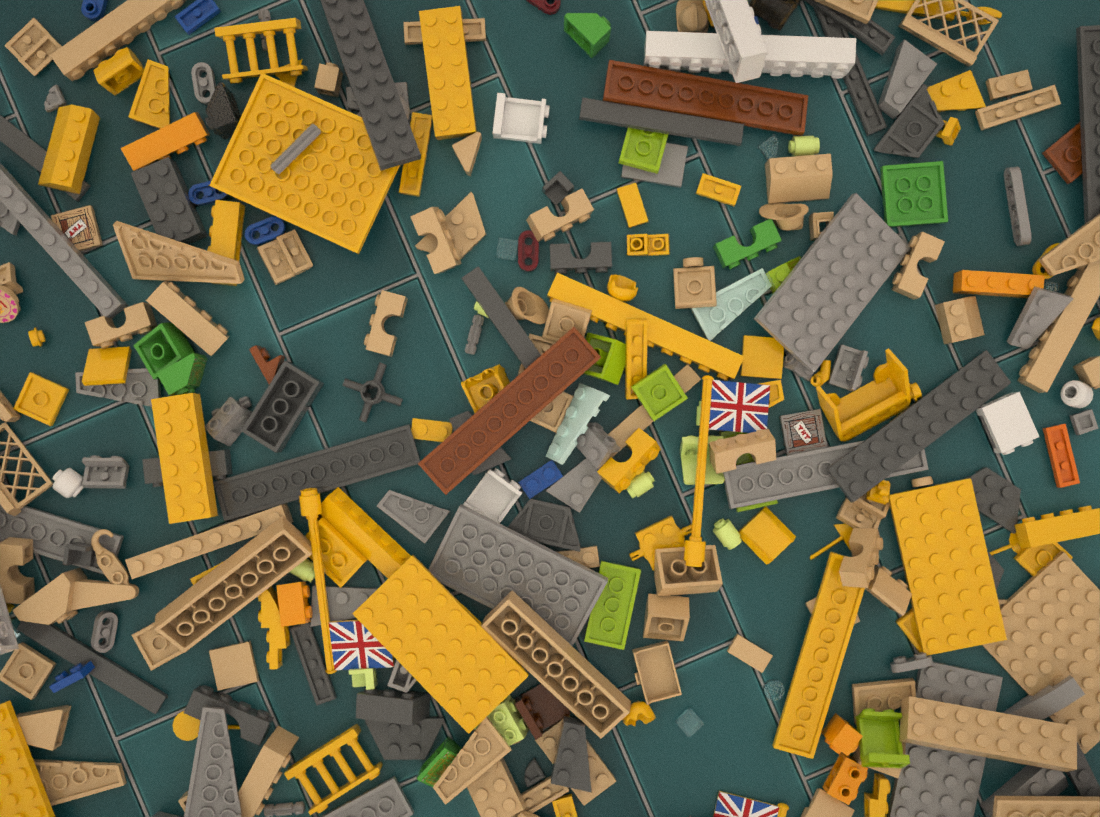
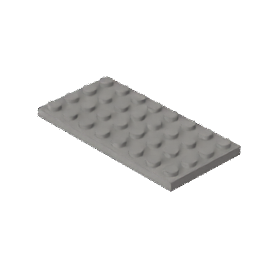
M854 193L766 302L754 320L806 369L815 373L905 254H907L910 247L857 193Z
M460 504L428 569L440 583L492 609L513 590L572 647L608 582L607 577Z
M933 661V665L918 669L915 683L916 697L996 712L1003 677ZM906 743L905 755H909L910 764L901 769L899 778H895L887 816L974 817L986 757Z

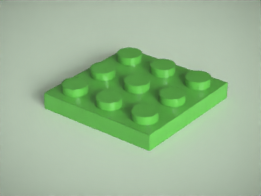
M943 161L885 165L880 167L884 220L889 227L948 222Z

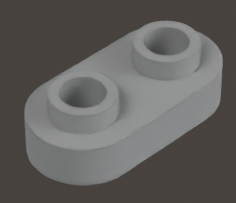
M203 62L197 63L191 71L195 97L202 104L209 105V103H214L215 101L212 99L213 95L217 99L214 72L208 64ZM207 72L206 77L201 78V74ZM210 92V96L205 98V93Z
M107 610L102 611L95 618L91 646L100 653L108 652L114 645L118 618L114 613ZM107 618V621L102 624L103 619Z
M919 652L911 658H906L905 656L893 658L894 662L890 663L892 672L899 673L933 665L931 655L927 656L926 653Z

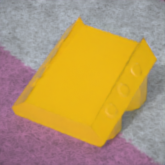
M498 364L461 382V386L474 413H476L506 387L510 381L505 373V368Z
M766 506L738 531L741 535V540L766 565L773 562L796 538Z

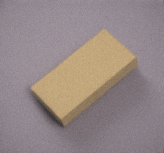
M736 634L726 650L763 673L773 656L739 634Z

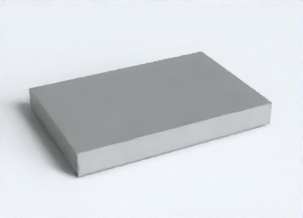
M666 143L658 174L623 165L621 178L681 188L688 146Z

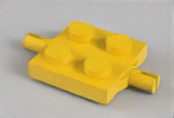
M669 516L636 532L635 535L639 541L640 549L629 554L632 561L644 556L652 570H654L655 549L685 547L684 536L692 532V524L680 529L673 517Z

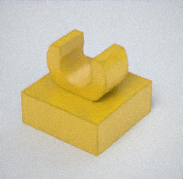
M950 117L948 122L943 120L945 123L943 127L945 128L939 131L936 136L942 138L944 144L952 146L961 127L957 118Z
M882 480L867 492L866 499L884 505L887 504L890 495L889 481Z

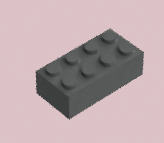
M167 157L131 173L156 234L188 245L208 237L197 209L188 197V188L174 160Z
M284 361L241 432L275 453L282 452L324 383L293 363Z

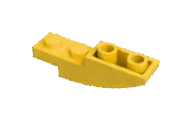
M270 586L258 596V601L261 602L258 621L261 622V628H269L266 634V641L269 643L266 661L269 663V669H279L283 665L282 649H286L291 645L289 626L281 627L278 596L273 587Z
M874 773L873 792H864L865 817H888L885 814L888 813V802L886 800L887 794L890 793V782L883 774Z

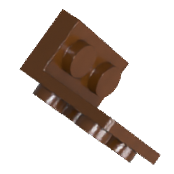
M541 683L515 698V706L535 740L543 736L544 729L570 714V710Z

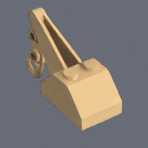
M101 529L96 531L91 538V545L96 554L97 564L110 582L89 580L81 568L64 572L12 610L19 621L46 625L55 622L60 624L66 619L68 621L76 616L78 609L136 598L139 595V588L129 583L128 571L113 552L105 549L99 543L101 535L106 534L112 538L114 534L107 529Z

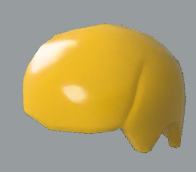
M610 275L607 284L610 296L622 302L631 301L637 295L638 287L636 288V282L624 276Z
M638 701L631 704L630 713L622 720L626 726H636L637 720L648 724L656 716L646 702Z

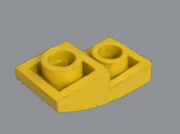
M669 234L627 235V255H670Z

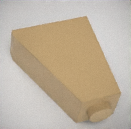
M71 705L57 706L16 715L27 745L51 751L61 746Z

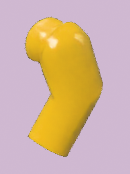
M824 360L821 363L820 371L811 377L810 383L814 387L822 386L830 379L831 360Z

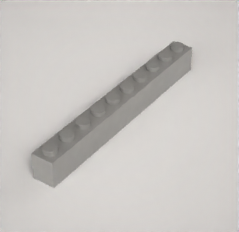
M0 163V201L105 317L114 318L128 304Z

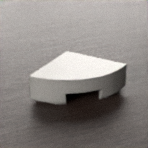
M58 85L50 88L44 102L45 110L48 113L67 105Z

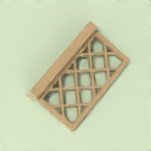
M915 0L898 27L964 65H973L977 55L999 20L965 0H953L955 9L947 12L943 10L942 0H932L929 2L922 0L923 3L919 5L920 0ZM938 2L940 14L929 17L927 5ZM923 6L926 18L917 20L911 16L915 8ZM967 8L971 11L973 19L961 22L959 11ZM956 12L958 24L947 27L945 15ZM941 16L943 28L933 29L930 19ZM986 19L991 22L987 31L979 33L978 20ZM973 22L976 34L965 37L962 25ZM959 26L961 38L957 40L950 39L948 29ZM977 38L978 46L974 52L967 48L965 39Z
M4 422L0 425V433L6 430L9 435L7 442L0 441V445H6L4 456H0V459H3L0 470V505L6 513L15 517L22 512L21 508L53 486V482L11 427ZM11 446H18L20 448L19 457H9ZM8 460L18 461L16 471H6ZM23 461L32 463L31 473L21 472ZM5 474L15 475L13 486L3 483ZM20 475L30 476L28 487L18 486ZM34 477H42L46 481L40 488H33ZM17 489L27 490L26 498L18 502L15 498Z

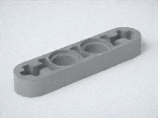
M1018 166L1006 168L1004 171V182L1014 242L1017 246L1029 245L1032 237L1021 170Z

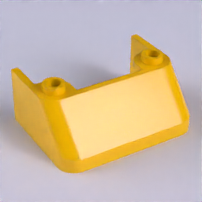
M889 348L885 350L887 363L879 365L875 369L873 374L874 380L846 396L839 398L836 393L826 394L820 386L816 387L820 407L840 441L845 442L902 412L910 405L908 369Z

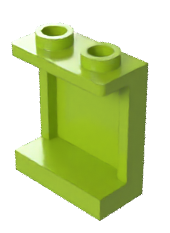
M872 708L863 709L855 717L857 731L863 736L859 741L862 767L902 769L910 764L909 755H903L902 742H899V720L903 718L902 713H895L891 709L883 710L882 712H876Z

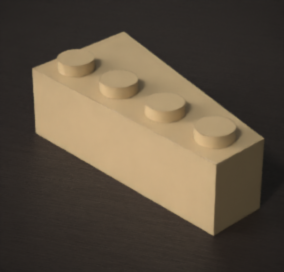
M171 281L162 282L146 300L210 356L230 337L227 334L228 330L224 326L211 320L212 316L205 310H200L196 306V302L189 296H185L180 291V288Z
M277 726L263 745L238 792L242 817H254L255 814L260 815L265 807L264 799H269L274 790L272 788L273 783L277 784L283 774L280 772L282 767L286 768L291 759L289 755L299 737L280 726Z

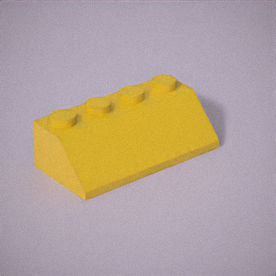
M72 104L59 107L38 185L80 194L100 117L92 109Z

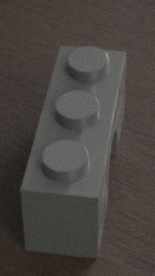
M591 242L590 254L585 259H577L571 254L570 243L550 244L551 271H555V274H567V271L575 270L576 274L587 273V270H595L596 273H606L608 269L612 268L611 242Z

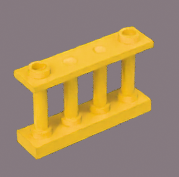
M289 18L214 28L215 36L226 42L231 74H223L222 78L230 80V83L234 84L242 83V79L260 77L261 73L268 76L290 73V76H300L303 71H308L307 66L299 65L294 33H296L297 29H302L300 20ZM283 31V34H286L290 66L279 68L274 36L276 35L275 32ZM263 34L266 37L271 69L259 70L254 43V38H256L255 35ZM243 36V39H246L250 71L239 73L234 41L236 40L235 37Z
M355 724L300 759L284 772L288 780L293 777L298 778L314 804L308 811L310 815L316 811L318 814L328 808L330 802L366 779L373 780L380 774L379 771L383 766L382 762L380 761L373 766L357 741L359 739L357 736L361 732L358 724ZM346 743L352 747L366 769L365 772L357 777L340 752V747ZM327 755L334 757L349 781L340 788L323 764V758ZM311 765L313 768L316 767L331 791L329 795L322 799L305 774L307 772L305 769Z

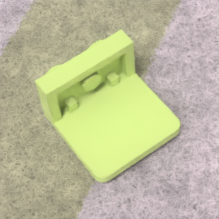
M699 436L682 437L680 456L683 482L686 485H695ZM708 436L705 484H723L725 481L723 473L716 474L710 462L709 442L724 439L723 436Z
M508 695L487 716L509 746L523 740L529 731L527 724L515 706V699H512L511 695Z

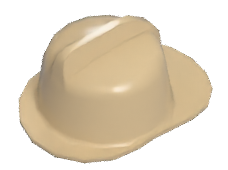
M679 0L676 6L678 32L707 33L709 19L702 0Z
M773 203L761 206L759 214L767 219H773L775 225L781 230H800L803 228V218L809 211V208L805 204Z
M516 287L512 292V296L505 302L516 320L527 319L536 324H544L547 320L549 309L545 301L523 287Z

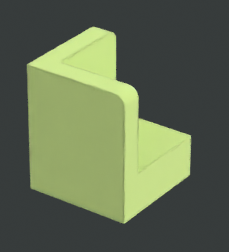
M376 668L349 669V675L352 674L353 687L366 686V690L375 689L378 685Z

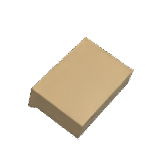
M668 641L632 649L638 671L634 673L637 685L641 684L647 705L682 695Z

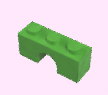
M766 220L750 229L753 238L751 246H741L737 242L735 235L716 243L713 248L722 268L729 267V269H733L741 265L740 261L745 258L750 261L759 256L758 253L763 250L770 252L778 248L777 244L782 240L773 220Z

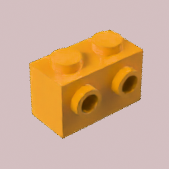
M305 581L276 585L281 627L311 622L310 618L313 616V611L308 603V597H310L309 585H306Z
M836 713L821 732L826 737L824 741L830 745L829 747L839 755L843 752L847 756L858 748V742L863 737L850 723Z
M841 752L823 785V789L827 794L849 805L857 797L858 787L861 782H864L867 778L868 768L862 767L853 757Z

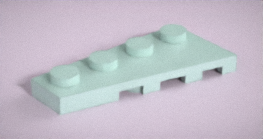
M762 268L717 291V306L690 309L706 339L711 341L772 285Z
M579 383L574 397L566 410L564 419L549 446L546 457L563 465L578 444L577 438L579 435L584 434L588 429L587 423L592 416H597L600 411L598 407L603 400L607 401L610 395Z

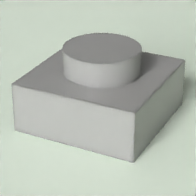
M1092 409L1069 416L1076 435L1099 429Z

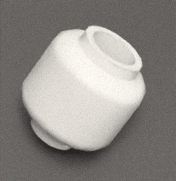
M1072 380L1063 385L1060 395L1062 401L1068 406L1083 408L1091 403L1093 390L1084 382Z
M67 468L64 471L60 469L52 478L55 481L52 486L53 489L65 498L72 496L75 498L84 488L82 486L83 476L72 468Z

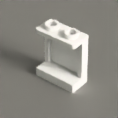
M497 93L493 138L541 144L542 138H546L547 134L544 118L549 117L550 106L546 105V99L534 101L506 97L505 93Z
M1020 392L1008 393L981 405L975 410L978 416H983L996 446L993 449L994 453L1010 454L1015 451V447L1020 445L1021 447L1028 446L1034 443L1033 439L1039 437Z
M490 468L463 505L500 523L519 496H521V486L514 480L509 482L504 479L505 474L499 469L495 468L492 470Z

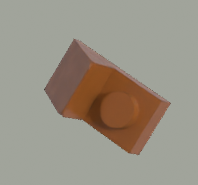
M255 345L249 350L270 385L283 364L285 356L279 355L269 361L270 355L266 348Z

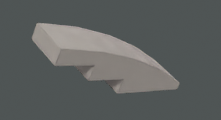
M1069 675L1053 687L1048 685L1034 696L1027 695L1003 713L1043 720L1084 696L1085 693L1074 678Z

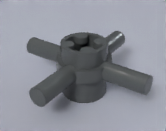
M379 362L374 379L364 384L346 378L343 382L344 387L360 392L361 398L365 402L359 417L360 421L367 422L372 405L379 404L382 400L397 406H401L403 402L402 398L385 393V388L381 381L387 367L386 364ZM375 387L378 388V392L373 399L370 398L371 394L367 392L368 389Z

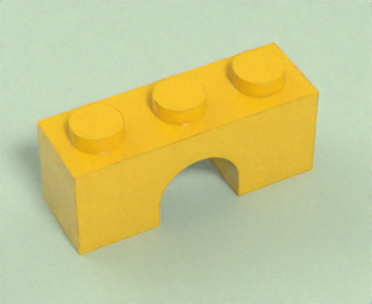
M640 428L625 442L632 451L630 459L626 462H617L610 457L597 471L600 477L619 494L622 490L629 487L631 481L644 471L645 466L651 460H654L661 450L658 443Z

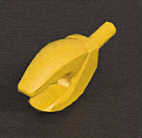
M977 7L996 19L1002 17V13L996 9ZM970 10L959 11L960 16L966 17L967 21L973 19ZM986 19L977 21L978 25L991 23Z

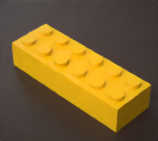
M460 6L419 11L435 137L437 140L470 136L477 132L461 8Z
M188 393L151 399L169 524L218 516L200 394Z

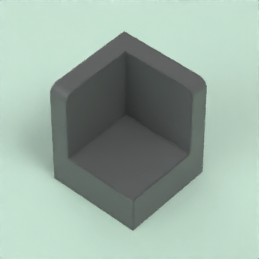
M561 171L542 187V192L554 205H558L574 190V185Z
M79 542L66 544L63 565L93 566L95 551L92 545Z

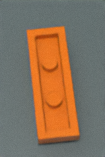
M1066 424L1042 428L1057 488L1079 484L1080 480Z

